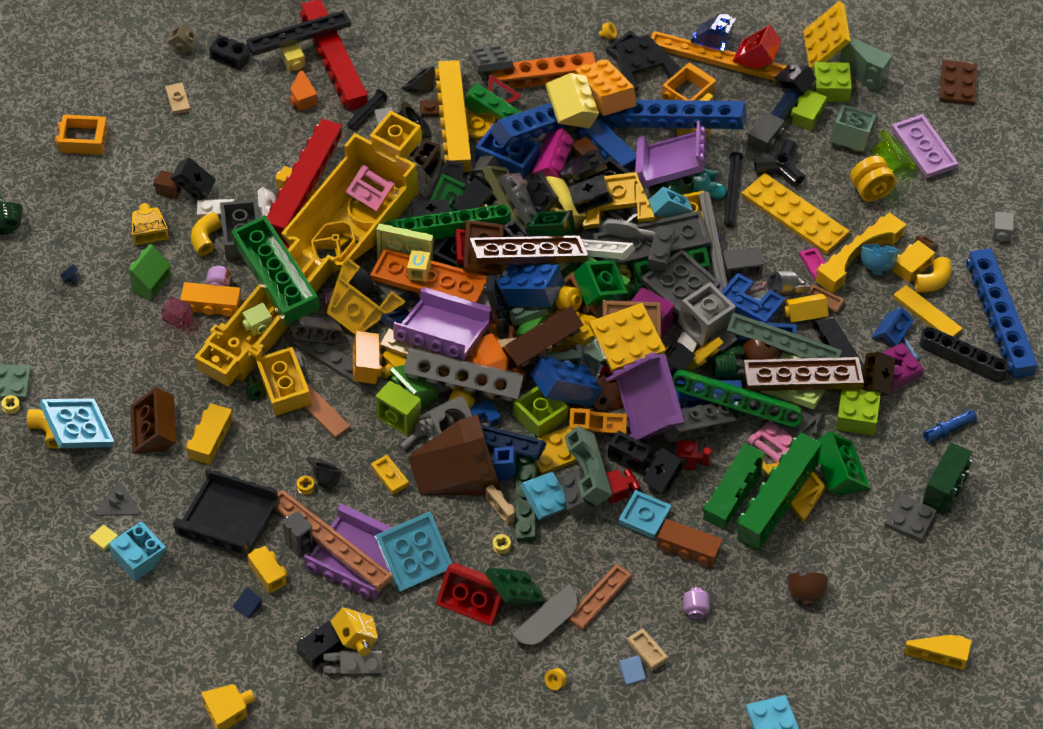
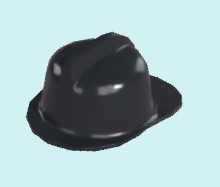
M402 102L401 110L397 114L420 125L422 134L430 136L431 130L425 120L416 113L409 103Z
M306 458L313 465V478L321 487L332 489L339 482L342 473H346V471L340 470L335 465L322 459Z

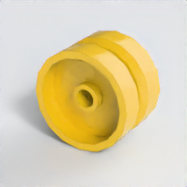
M871 156L859 162L852 169L849 177L862 200L866 202L887 196L897 182L896 176L889 169L884 158L880 156Z

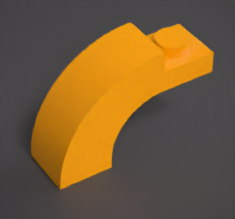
M570 408L569 428L571 430L580 426L592 433L616 434L619 430L626 434L627 414L590 411V409Z

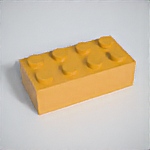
M599 60L597 63L583 65L581 68L575 69L576 74L586 76L597 109L603 116L636 106L634 86L608 60Z

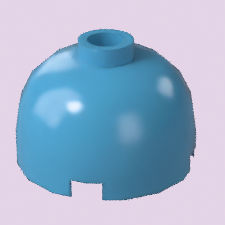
M864 244L861 249V260L867 269L872 270V274L882 275L883 271H889L895 266L898 259L897 248L891 246L879 247V244Z

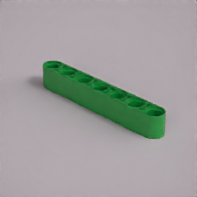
M501 204L389 220L383 225L433 235V239L454 237L456 229L465 230L466 220L504 225L511 221V212L507 205Z
M678 370L673 375L672 380L676 391L787 426L794 427L801 422L802 410L795 404L686 370ZM682 377L686 380V383L679 384L676 378ZM702 383L705 388L698 390L695 384ZM721 389L723 391V394L717 396L714 394L713 390ZM740 395L742 397V400L738 402L734 401L732 399V396ZM756 400L759 401L761 405L759 407H753L751 405V402ZM776 406L780 411L772 413L769 408ZM791 412L797 413L798 417L796 419L789 418L788 414Z

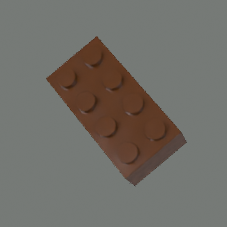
M571 305L512 340L502 348L512 365L521 368L531 363L530 358L533 356L537 358L547 353L549 346L556 347L565 342L563 338L567 335L568 337H573L581 332L580 327L584 325Z

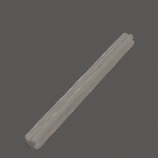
M702 192L699 197L705 226L711 241L709 247L716 279L721 283L718 290L722 292L728 285L710 193Z

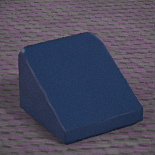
M247 587L233 607L248 619L262 607V599Z

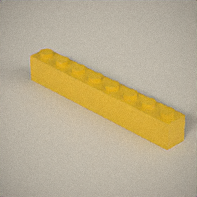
M459 60L438 61V69H435V79H439V81H436L437 91H440L438 93V104H441L439 105V116H443L440 118V126L444 128L442 130V141H446L443 143V153H447V155H444V163L446 160L464 163L463 173L470 172L471 157Z

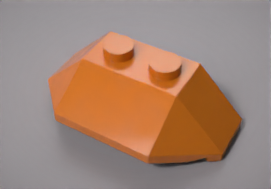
M493 333L483 335L464 359V361L508 371L509 358ZM479 375L476 381L483 385L488 379L485 375ZM499 379L495 385L498 389H503L506 387V381Z

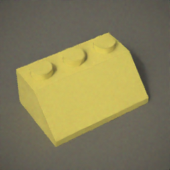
M569 73L548 82L546 88L558 123L590 129L599 112L586 76Z
M547 176L546 179L559 198L549 212L572 210L575 229L577 230L587 216L584 212L578 214L573 205L570 190L564 180Z

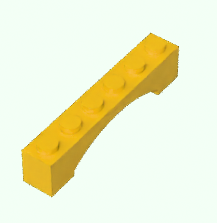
M890 212L884 217L881 216L862 235L856 236L852 243L845 245L837 255L831 256L827 263L821 264L816 271L815 282L831 293L836 292L845 283L846 268L861 254L864 244L882 245L889 243L893 245L904 236L906 224Z

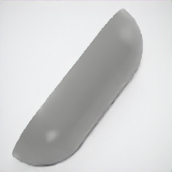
M570 584L565 586L557 595L555 594L521 623L511 633L515 640L526 645L537 644L571 616L577 606V596L573 587Z

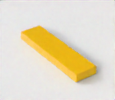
M907 285L893 295V299L929 327L936 328L953 337L962 332L963 328Z

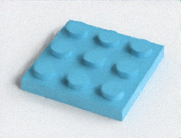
M95 399L41 400L39 405L59 448L113 446L115 441Z
M431 511L374 535L389 572L393 575V581L398 592L445 572L447 566L452 564Z

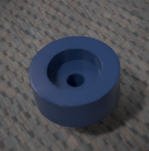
M73 264L59 276L63 281L70 279L74 284L79 280L75 274L79 269Z

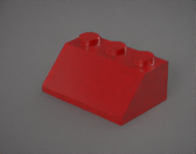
M771 24L741 41L732 60L735 64L760 69L763 66L766 68L774 62L773 60L779 50L781 39Z
M455 562L447 566L436 605L492 626L504 600L484 573Z

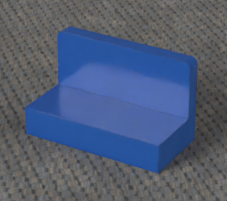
M903 307L888 312L872 335V338L876 340L883 337L894 347L899 344L914 322V319Z

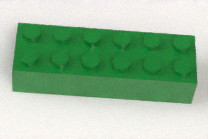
M266 215L231 231L234 245L285 325L320 309L317 294Z
M802 432L797 438L794 437L792 439L788 452H784L781 455L779 465L776 468H772L768 481L761 484L758 489L759 494L756 498L753 497L750 500L746 513H741L739 516L737 532L740 542L756 551L761 549L819 464L822 443Z

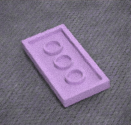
M923 114L892 124L891 130L926 179L958 168L959 163Z

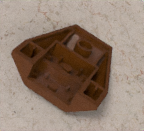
M478 414L458 420L408 456L420 495H486V488L490 485H493L496 490H502L490 457Z

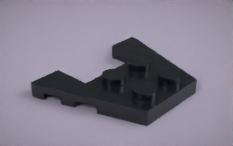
M649 35L620 42L616 45L620 72L634 86L635 91L638 90L639 86L633 74L662 66L668 79H670L681 70L673 59Z

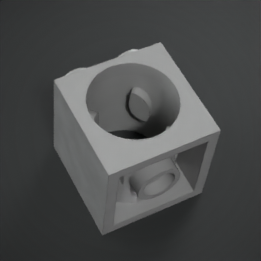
M709 282L682 300L677 323L697 343L704 347L708 343L709 338L722 329H727L736 306Z
M463 396L451 399L418 416L419 426L428 437L427 442L441 433L439 419L443 412L449 414L454 422L473 416Z

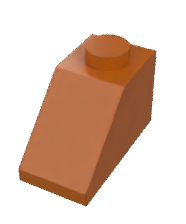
M299 71L290 88L291 96L289 97L291 106H295L298 112L318 105L315 89L304 71Z

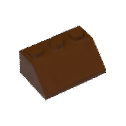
M155 387L131 405L133 454L162 452L176 444L174 395Z

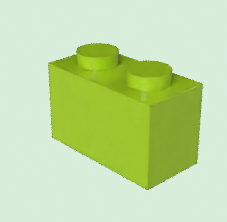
M807 89L804 96H800L798 106L794 107L791 112V117H793L792 124L812 131L825 108L827 96Z

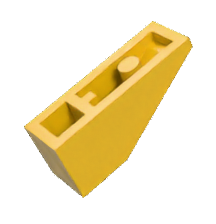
M954 635L909 640L906 642L903 654L964 670L972 640Z

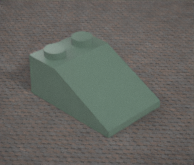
M850 37L851 42L841 49L840 62L849 63L850 72L862 85H865L868 89L879 91L888 79L892 55Z
M842 105L829 141L833 142L836 146H846L853 151L864 152L876 114Z

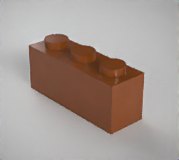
M666 519L658 535L656 547L665 553L671 552L684 560L690 559L696 561L701 566L713 568L720 553L723 539Z

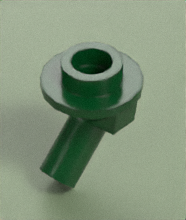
M248 376L246 378L249 386L246 389L248 398L251 401L263 398L266 394L265 387L260 383H255L253 376Z

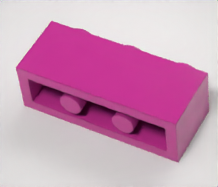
M563 128L547 134L532 172L534 176L537 172H541L545 177L560 178L559 172L565 165L574 141Z

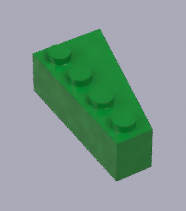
M744 442L719 486L714 489L710 501L705 502L702 508L704 512L703 520L723 530L726 528L761 476L765 452Z

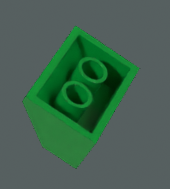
M832 431L827 432L816 440L822 443L819 462L820 470L825 476L826 486L830 492L845 495L871 489L853 441Z

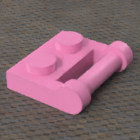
M363 165L346 193L378 212L394 189L395 183L386 181L370 171L369 167ZM366 176L384 187V190L380 192L362 181L363 177Z
M769 420L759 431L750 436L747 443L751 446H756L771 457L774 463H777L784 452L787 453L790 449L789 445L794 437ZM762 438L768 444L773 446L775 449L779 451V453L775 452L773 449H771L769 446L763 443L760 439Z

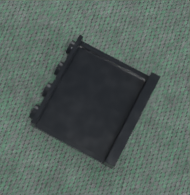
M206 469L207 479L183 519L176 518L173 523L176 535L248 558L247 555L253 550L280 503L277 490L272 487L258 485L252 481L241 480L236 476H228L219 471Z

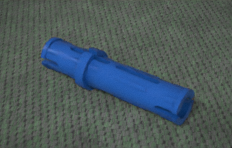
M970 409L946 422H939L935 427L924 431L923 438L927 443L940 437L944 438L948 436V433L976 421L977 415Z

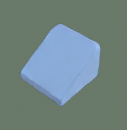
M639 656L620 661L619 670L626 685L646 680Z

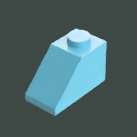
M662 187L648 200L654 215L657 217L668 218L693 212L687 197L665 187Z

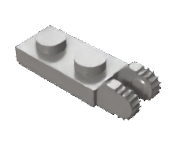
M340 651V653L324 654V660H340V665L324 666L325 673H382V651H371L366 656H360L358 651Z

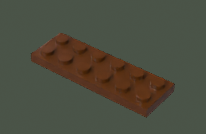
M580 236L469 239V246L475 262L480 265H506L514 263L560 264L562 262L580 263L588 261V254Z
M859 357L744 360L743 362L747 390L863 389L864 387Z

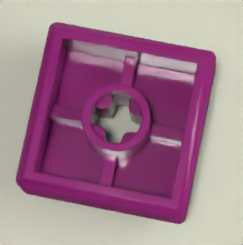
M903 343L881 352L896 358L891 390H895L922 377L924 368Z

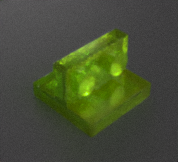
M885 129L878 133L883 140L871 151L875 156L884 158L889 169L894 174L904 166L910 170L916 167V164L900 141Z

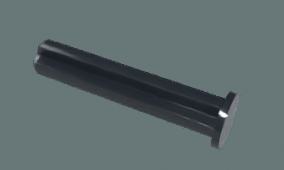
M377 89L376 94L347 122L348 128L355 130L383 101L388 99L387 94L383 90Z

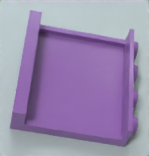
M700 120L697 121V132L648 145L645 136L638 138L635 172L643 188L704 171V164L706 163L705 154H707L705 147L707 145L705 138L707 137V131L705 126H701Z
M423 287L420 291V301L401 324L394 322L393 339L464 361L492 324L493 314L488 306Z
M656 352L645 355V358L635 360V364L623 366L624 369L612 372V376L606 378V381L617 380L631 431L629 436L641 442L684 423L666 355H657Z
M341 504L337 509L338 516L330 527L389 572L374 535L392 527ZM320 545L316 546L310 556L306 554L304 556V566L309 572H317L323 575L327 581H335L346 590L352 589L365 599L370 598L375 601L381 592H378L376 588L369 585Z

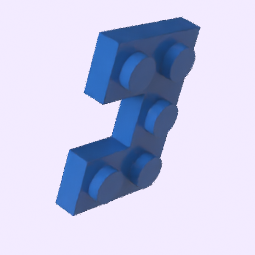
M737 273L721 293L736 306L735 311L759 322L769 323L784 305L786 298L771 290L760 301L748 296L747 292L753 287V281Z

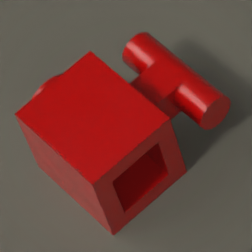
M678 441L677 454L687 460L683 469L695 470L696 462H701L703 466H708L711 449L704 448L703 452L697 451L698 442Z
M619 469L613 472H606L612 496L608 498L610 504L628 498L629 487H632L634 492L641 489L630 469H626L623 472L625 477L622 476Z

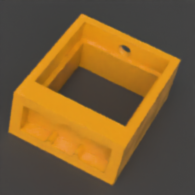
M688 63L662 85L661 97L664 100H688L674 91L688 80L702 89L690 99L698 101L699 98H703L707 93L712 95L715 92L716 79L693 64Z
M63 115L62 122L58 123L59 135H56L55 139L59 152L103 155L108 129L106 117ZM67 128L96 129L95 140L66 139Z

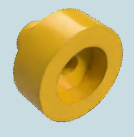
M607 22L602 25V31L599 32L601 38L606 37L607 40H612L617 37V30L612 22Z
M554 668L547 671L545 683L549 689L558 690L565 686L567 678L563 670Z

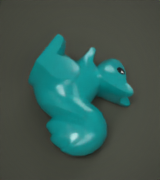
M704 168V171L693 175L692 193L699 191L709 192L710 197L715 199H723L727 195L723 184L712 182V180L716 179L717 171Z

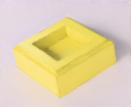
M103 524L89 539L101 550L106 551L109 548V543L116 539L118 535Z

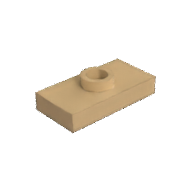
M183 83L165 86L173 115L190 112Z
M644 629L627 638V644L651 671L668 661L669 657Z

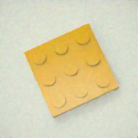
M840 1L831 6L829 10L803 30L808 64L812 70L814 62H827L851 42L845 6Z
M643 303L589 322V327L611 372L624 369L623 366L635 364V360L645 358V355L656 352L657 355H661L666 352Z

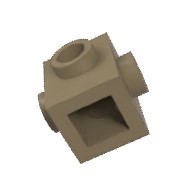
M182 23L172 29L167 43L180 54H185L195 49L198 36Z

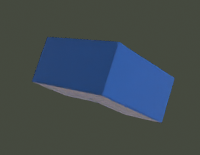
M491 399L475 404L470 409L472 415L478 414L479 420L485 418L490 427L501 423V417Z

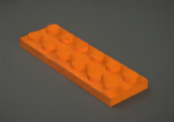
M384 248L370 274L373 281L420 293L421 289L425 287L475 303H479L484 293V284L487 281L486 275L463 271L461 268L431 261L427 282L408 280L407 266L410 255Z

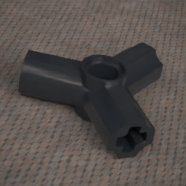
M788 139L783 141L775 157L754 158L755 173L775 172L784 176L793 186H799L805 180L806 174L792 163L798 145L793 140Z

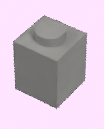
M995 212L992 223V239L1001 242L1011 240L1014 214Z

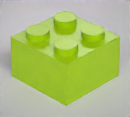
M814 62L813 71L817 80L813 83V92L827 96L826 102H849L852 90L849 63Z
M389 381L375 396L376 418L408 436L415 429V425L419 421L421 399L417 395L406 391L401 385Z
M536 386L513 401V416L530 433H536L537 438L568 420L569 406L565 402L545 398L539 387Z
M842 389L835 430L874 436L881 392L862 389Z

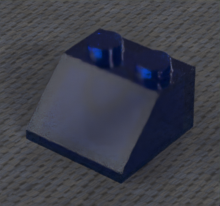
M725 14L715 16L699 25L691 38V43L724 51L731 40L735 19Z

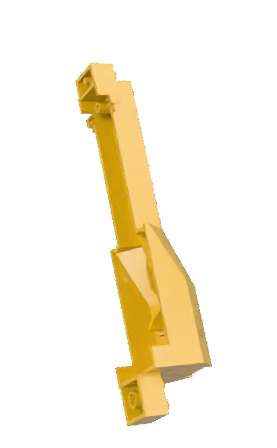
M391 110L369 135L370 140L356 133L353 134L344 145L346 155L281 233L282 237L290 245L289 253L315 293L331 273L341 270L346 256L354 261L377 244L378 224L398 219L419 193L417 167L415 163L407 160V157L422 140L421 126ZM363 165L369 167L370 171L386 181L395 183L394 189L378 212L346 193ZM366 176L363 177L362 181L380 192L384 190V187ZM349 241H351L349 246L342 253L341 248ZM335 249L336 256L327 255L326 258L320 259L318 258L317 250ZM260 284L226 325L224 323H221L219 326L215 324L211 328V335L194 357L197 370L227 387L230 386L235 378L244 382L257 366L256 359L265 356L288 328V325L284 324ZM264 303L272 316L273 322L264 333L253 337L250 330L246 331L242 324L244 320L243 312Z

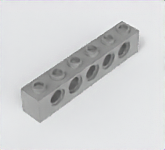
M413 348L408 350L404 373H407V377L418 379L421 376L431 383L442 381L445 382V386L456 388L459 385L463 386L464 390L470 392L481 390L484 395L494 397V394L502 395V399L513 401L514 398L518 399L523 374ZM421 362H428L431 368L428 371H422L419 367ZM441 366H446L450 372L448 375L442 376L439 374L438 369ZM459 371H466L469 375L468 378L460 380L457 376ZM479 375H485L488 381L481 385L477 383L476 378ZM503 379L507 385L503 389H498L495 385L496 381Z

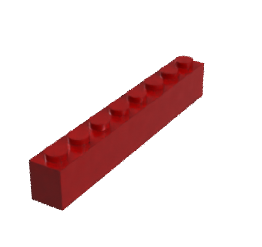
M322 0L302 3L301 11H299L302 22L329 15ZM337 31L312 38V44L317 46L318 56L323 58L322 64L324 69H328L330 81H334L335 92L340 94L341 105L346 106L348 111L363 107L368 102V94Z
M322 118L319 125H315L313 135L308 138L305 150H301L298 162H295L292 167L291 175H287L283 189H279L277 199L272 202L268 215L266 214V217L280 239L285 240L281 233L304 207L341 140L342 124Z

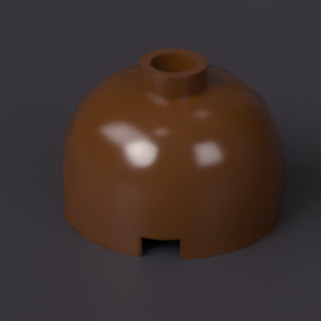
M747 339L742 345L745 353L741 355V360L744 362V360L778 359L780 351L773 345H771V348L766 347V342Z
M806 572V575L800 577L799 573L790 574L788 576L789 592L795 600L801 601L802 605L813 606L814 602L820 601L825 597L828 591V576L812 572Z

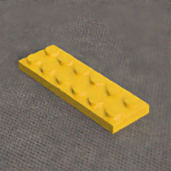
M766 173L761 175L741 193V197L825 255L849 235V230Z

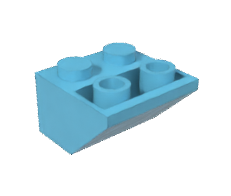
M142 521L109 543L111 556L134 581H137L153 570L166 550V546Z

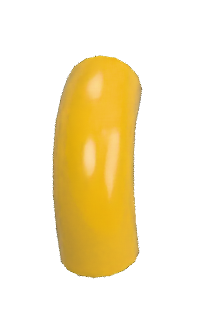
M214 211L198 220L191 231V243L194 250L201 257L213 251L214 245L209 236L214 231L222 228L220 219Z
M938 257L933 261V272L931 274H916L915 292L929 293L945 287L951 278V260L947 257Z
M29 409L27 412L28 429L44 430L46 432L45 445L52 449H60L42 410Z

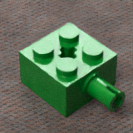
M615 260L585 262L573 273L586 306H602L603 300L619 301L628 293Z

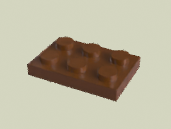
M942 59L939 101L974 106L977 64Z
M466 220L463 271L500 276L502 265L476 264L469 246V239L503 237V225Z

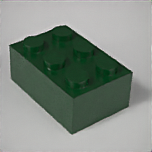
M950 442L927 484L923 504L936 509V512L944 515L946 510H951L955 501L954 497L958 496L962 489L961 484L963 481L966 482L969 477V470L973 464L971 459L973 451Z

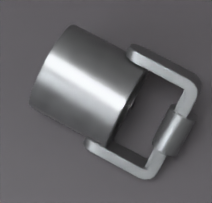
M792 271L772 272L769 274L766 283L768 291L771 290L781 296L809 293L811 287Z

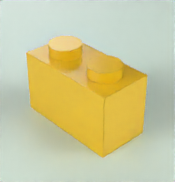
M918 240L913 245L910 244L904 253L898 255L892 271L910 283L915 279L916 274H921L933 264L935 252Z

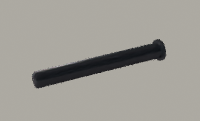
M733 151L729 154L730 169L724 216L726 227H733L735 225L740 167L743 160V154L738 151Z

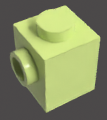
M264 303L243 312L244 320L242 324L246 331L250 330L253 337L264 333L273 322L272 316Z

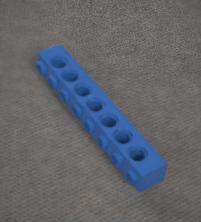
M636 100L635 107L604 116L601 114V117L608 127L697 129V121L700 120L701 126H705L706 129H744L747 111L745 101Z
M992 249L970 251L969 257L966 259V267L968 270H971L972 283L976 284L978 298L983 301V311L989 316L988 323L990 328L994 329V339L1000 345V355L1008 362L1007 372L1011 373L1013 379L1034 376L1038 364Z

